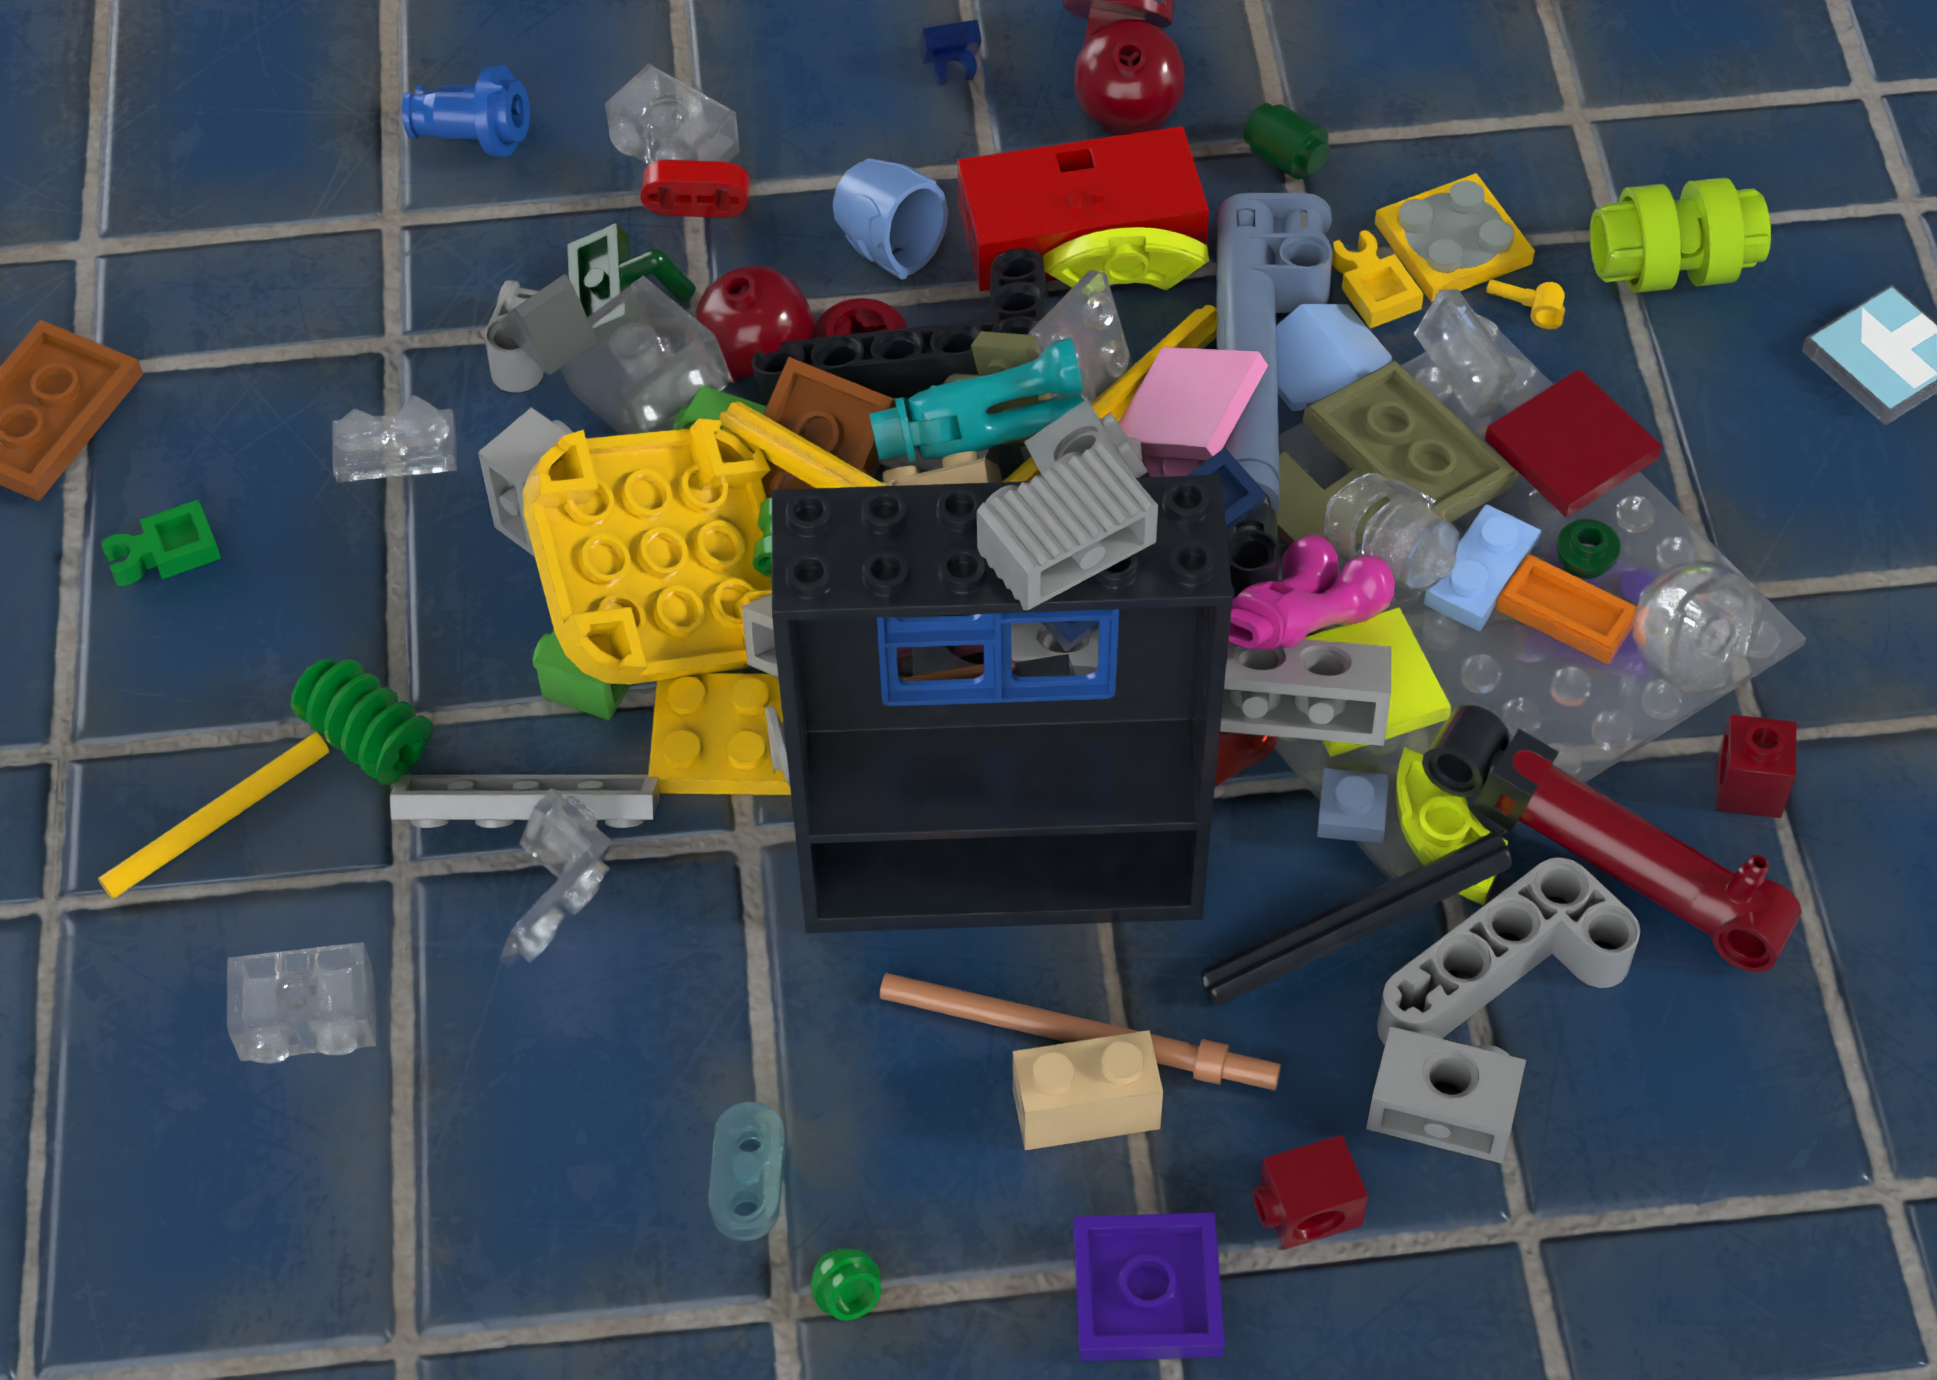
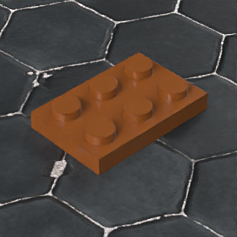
M40 320L0 366V485L40 501L143 376L138 359Z
M788 357L764 415L871 476L878 460V453L869 413L895 408L896 404L895 399ZM766 459L771 470L761 480L767 499L772 498V490L815 488Z

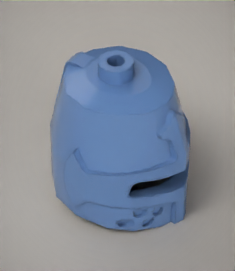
M869 158L859 162L845 172L836 187L832 204L834 219L846 233L845 237L855 250L865 259L871 262L875 261L881 268L901 280L906 279L908 275H912L923 268L935 255L946 231L949 212L945 195L936 185L935 180L905 164ZM896 248L903 249L894 255L892 254V251Z

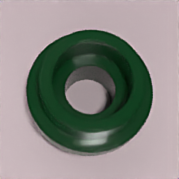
M1581 519L1567 524L1561 530L1557 539L1556 552L1568 573L1581 579H1595L1605 574L1616 564L1620 553V540L1615 531L1605 523L1592 519ZM1583 544H1590V545H1593V546H1595V547H1587V546H1584Z

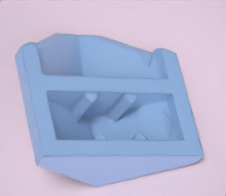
M1301 304L1276 326L1278 395L1291 411L1303 410L1307 404L1315 403L1392 362L1390 353L1348 304Z

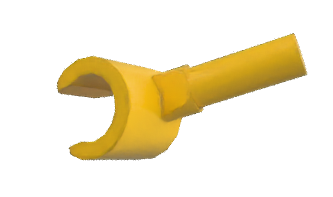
M1493 279L1489 281L1487 293L1532 307L1530 318L1536 326L1551 330L1557 329L1562 325L1565 314V307L1563 306L1565 293L1559 284L1545 282L1540 284L1536 290Z

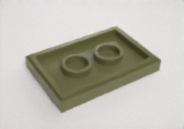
M1395 360L1306 407L1302 423L1352 470L1357 469L1396 505V511L1424 538L1513 488L1518 472Z

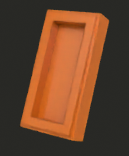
M1530 554L1526 555L1501 591L1496 604V610L1607 665L1610 664L1637 623L1641 608Z

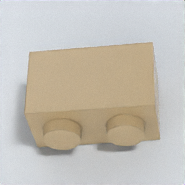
M1150 1030L1013 1051V1093L1025 1150L1160 1129L1163 1088Z

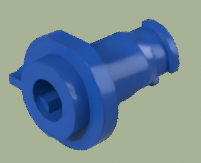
M490 65L481 71L476 83L445 85L435 89H426L423 85H416L415 95L411 92L404 93L402 120L405 131L411 139L432 135L441 139L479 140L483 151L488 156L509 157L516 150L518 143L522 142L527 135L530 121V106L523 83L514 78L507 66Z

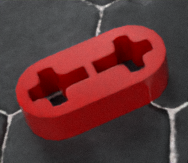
M657 160L650 163L644 169L640 199L648 210L659 215L712 218L735 217L742 214L747 208L751 179L742 167L730 162Z

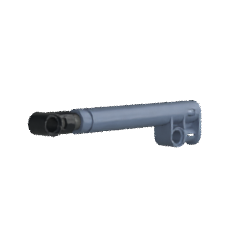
M1235 194L1220 204L1216 214L1217 350L1259 351L1268 364L1265 373L1223 447L1231 453L1267 494L1261 507L1227 531L1231 584L1234 588L1233 598L1245 588L1258 582L1278 581L1279 547L1276 513L1280 506L1276 313H1292L1301 304H1327L1329 301L1333 251L1325 234L1330 229L1332 213L1328 203L1314 194ZM1302 212L1307 213V228H1302Z

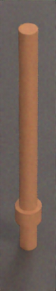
M885 973L880 988V999L1067 1043L1140 1032L890 973ZM1151 1034L1157 1064L1192 1071L1193 1079L1221 1085L1222 1079L1273 1091L1277 1088L1281 1064L1231 1053L1229 1052V1045L1202 1039L1200 1045Z

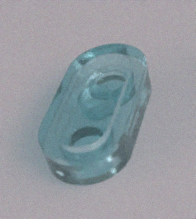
M742 1102L730 1107L720 1116L714 1130L708 1195L711 1218L719 1232L737 1241H751L766 1235L775 1226L780 1215L785 1157L784 1128L779 1115L765 1104ZM748 1139H756L763 1143L759 1149L752 1152H746L739 1148L741 1143ZM743 1202H751L757 1206L755 1212L747 1216H741L734 1212L735 1207Z

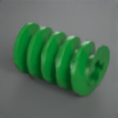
M353 658L342 660L337 664L332 659H324L312 664L298 679L292 692L290 705L293 714L308 722L310 728L315 732L325 736L329 744L338 750H342L347 759L360 765L364 773L378 780L379 785H391L397 782L401 775L408 774L421 757L433 733V725L428 718L423 715L416 716L415 708L406 701L399 702L397 693L389 687L381 688L380 679L371 673H364L363 665Z

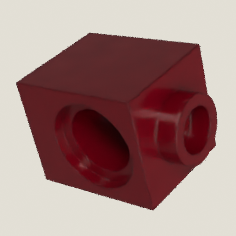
M1730 714L1716 757L1715 811L1773 818L1782 817L1796 779L1797 722Z
M1343 1135L1263 1158L1259 1186L1252 1189L1255 1209L1262 1226L1265 1229L1274 1227L1283 1250L1361 1227L1368 1200V1194Z

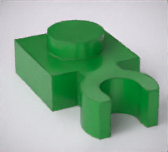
M199 499L140 519L139 521L144 532L136 536L115 534L101 542L108 562L127 557L122 562L110 565L117 586H126L137 582L144 576L146 570L156 566L161 578L165 579L221 559Z

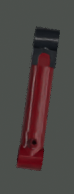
M1467 704L1457 707L1450 714L1423 755L1422 760L1425 774L1439 789L1453 796L1465 798L1475 796L1479 792L1471 806L1473 810L1510 832L1517 821H1520L1711 936L1716 951L1732 966L1754 973L1767 972L1774 967L1797 925L1802 911L1799 901L1792 892L1781 884L1765 879V874L1769 870V863L1764 857L1760 855L1751 856L1734 873L1553 765L1559 752L1520 728L1510 742L1508 728L1491 711L1480 706Z

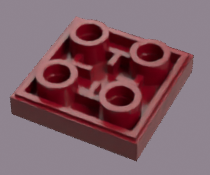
M1581 369L1571 373L1488 425L1484 439L1565 518L1658 460L1662 445Z

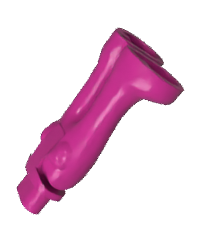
M1309 534L1292 542L1285 551L1281 564L1282 580L1258 582L1245 588L1232 599L1229 642L1243 648H1255L1258 650H1274L1277 647L1291 648L1304 640L1308 633L1333 624L1353 625L1365 622L1389 607L1395 589L1393 573L1386 561L1377 555L1362 554L1347 562L1338 576V555L1331 542L1320 535Z

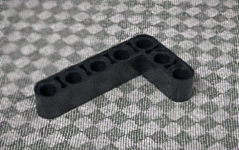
M1016 248L1007 250L992 260L990 270V319L784 341L780 343L781 349L766 354H763L762 350L757 351L753 355L751 362L761 405L768 406L788 357L894 399L904 397L909 399L918 392L928 390L933 385H942L954 373L979 375L971 345L981 331L1036 335L1039 350L1042 354L1051 343V312L1044 262L1041 254L1028 248Z

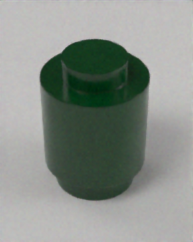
M1264 103L1251 114L1244 128L1243 138L1245 143L1250 145L1252 153L1294 179L1301 180L1310 174H1316L1328 159L1330 147L1328 145L1327 131L1282 104L1273 106L1269 103Z

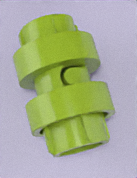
M1726 177L1688 181L1683 187L1680 200H1673L1671 192L1664 184L1626 187L1622 190L1617 203H1607L1602 208L1595 209L1590 221V249L1593 265L1598 277L1605 282L1625 280L1628 289L1632 293L1670 290L1677 282L1679 271L1683 270L1687 271L1688 278L1697 287L1734 283L1739 278L1742 268L1754 267L1757 262L1766 260L1771 243L1770 216L1763 195L1754 188L1736 190L1731 180Z

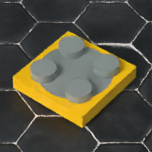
M1477 173L1376 210L1375 225L1431 302L1533 263L1535 250Z

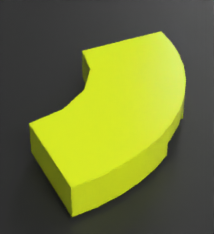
M1134 227L1109 229L1080 236L1044 254L1043 262L1046 273L1086 296L1105 286L1130 283L1150 284L1167 291L1209 262L1207 245L1186 235L1156 228Z
M1404 747L1399 762L1395 789L1397 816L1410 848L1423 865L1489 833H1493L1487 830L1472 814L1465 797L1446 793L1430 781L1422 766L1424 753ZM1502 838L1506 845H1508V841ZM1497 875L1473 885L1458 894L1485 906Z

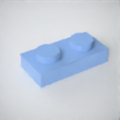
M1485 504L1426 589L1424 605L1480 632L1495 610L1501 591L1526 555H1532L1539 545L1541 530Z

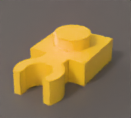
M1364 230L1359 232L1358 249L1360 252L1348 251L1340 240L1333 242L1332 264L1337 271L1343 274L1342 290L1371 329L1421 310L1424 294L1395 254L1383 259L1378 258L1376 255L1377 240L1373 234Z

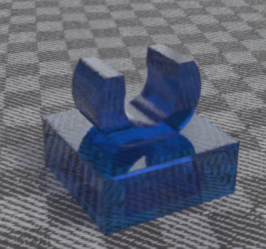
M978 19L923 28L919 40L922 64L935 62L933 76L938 85L946 84L947 71L945 65L950 61H958L964 66L967 81L974 79L977 71L975 55H977L982 42Z

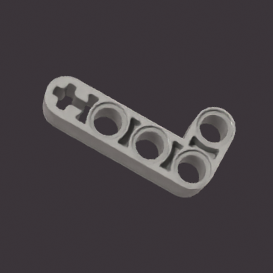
M1550 858L1537 865L1391 976L1385 984L1377 1021L1378 1036L1385 1045L1389 1027L1391 1026L1408 1031L1426 1029L1444 1038L1551 954L1587 985L1597 988L1613 987L1621 983L1628 975L1640 936L1638 920L1624 904L1583 866L1574 860L1566 858ZM1546 897L1561 898L1568 904L1554 903ZM1497 934H1512L1519 938L1520 941L1505 940ZM1594 942H1606L1615 947L1616 949H1604L1596 945ZM1460 970L1466 972L1472 978H1456L1448 973V971Z

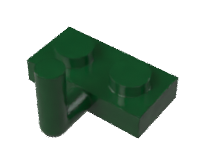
M617 223L567 244L569 280L574 286L597 340L634 324L632 283L653 274L680 302L689 300L695 293V284L662 250L652 248L630 258L629 235Z

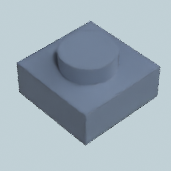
M1323 768L1317 837L1383 844L1389 774Z

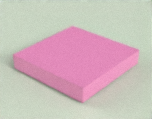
M1162 347L1119 425L1127 437H1134L1141 441L1142 456L1209 460L1223 449L1265 373L1268 364L1259 351Z

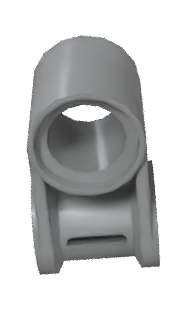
M513 280L505 281L501 287L497 306L489 324L485 328L484 339L493 383L501 390L520 393L538 385L543 378L544 370L499 324L515 307L539 292L537 290L521 288L519 282Z

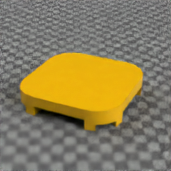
M698 418L689 429L587 439L583 429L562 436L530 470L522 495L523 512L554 632L565 655L583 673L604 683L631 685L751 667L747 664L742 606L772 594V578L761 574L752 565L755 544L763 536V532L758 527L760 506L767 499L761 479L771 469L761 449L752 453L737 437L719 429L721 420Z

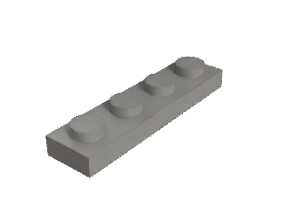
M401 775L390 793L391 820H410L411 825L420 828L440 827L448 824L450 820H475L476 825L486 828L505 827L514 823V820H540L541 825L551 828L570 827L579 823V820H605V824L608 826L628 828L641 825L644 820L654 819L660 800L658 777H648V775Z

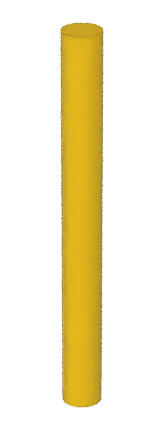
M314 732L100 876L98 880L111 899H115L329 754L330 751L327 744L317 732Z

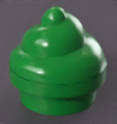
M837 1248L826 1251L820 1257L812 1273V1298L821 1311L833 1315L839 1320L849 1321L860 1318L867 1314L880 1298V1270L871 1256L860 1249Z

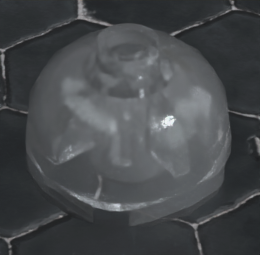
M1712 561L1681 562L1667 568L1643 590L1634 614L1633 638L1644 663L1656 674L1686 693L1705 692L1721 684L1731 675L1723 670V668L1731 661L1735 653L1745 659L1754 645L1762 621L1763 602L1760 593L1750 588L1749 583L1752 582L1746 577Z

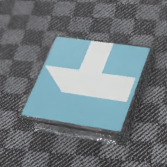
M1893 285L1888 286L1805 339L1802 351L1885 426L1937 393V323Z

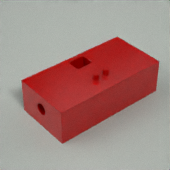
M1183 126L957 159L958 208L979 291L990 290L991 263L999 254L1011 249L1028 248L1037 251L1043 258V255L1070 240L1094 232L1118 228H1156L1180 233L1207 245L1209 208ZM1045 272L1046 281L1058 280Z

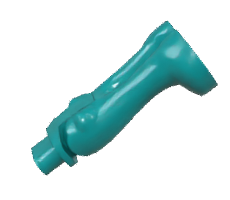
M1071 337L1051 342L1040 357L1023 365L990 375L953 381L939 386L933 385L928 390L918 392L909 399L904 397L896 398L895 408L869 413L879 461L907 455L908 462L916 461V448L923 459H939L960 452H979L1003 443L1034 436L1084 401L1080 393L1083 391L1079 363ZM1049 392L1060 394L1019 408L998 413H986L987 408L1005 401L1044 395Z

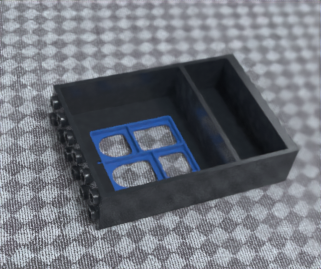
M1221 475L1136 478L1158 504L1156 543L1028 611L1023 610L1020 601L1014 598L1011 589H1006L1003 579L998 578L994 568L989 567L986 558L981 557L977 548V510L998 489L1008 485L1019 487L1022 482L1030 483L1031 481L772 490V621L806 933L1202 920L1233 599ZM967 614H975V615H969V616H941V617H911V618H908V616H938V615H967ZM1099 620L1098 667L1093 673L1070 676L1020 677L1012 672V623ZM984 645V672L980 677L973 679L907 681L898 675L897 647Z

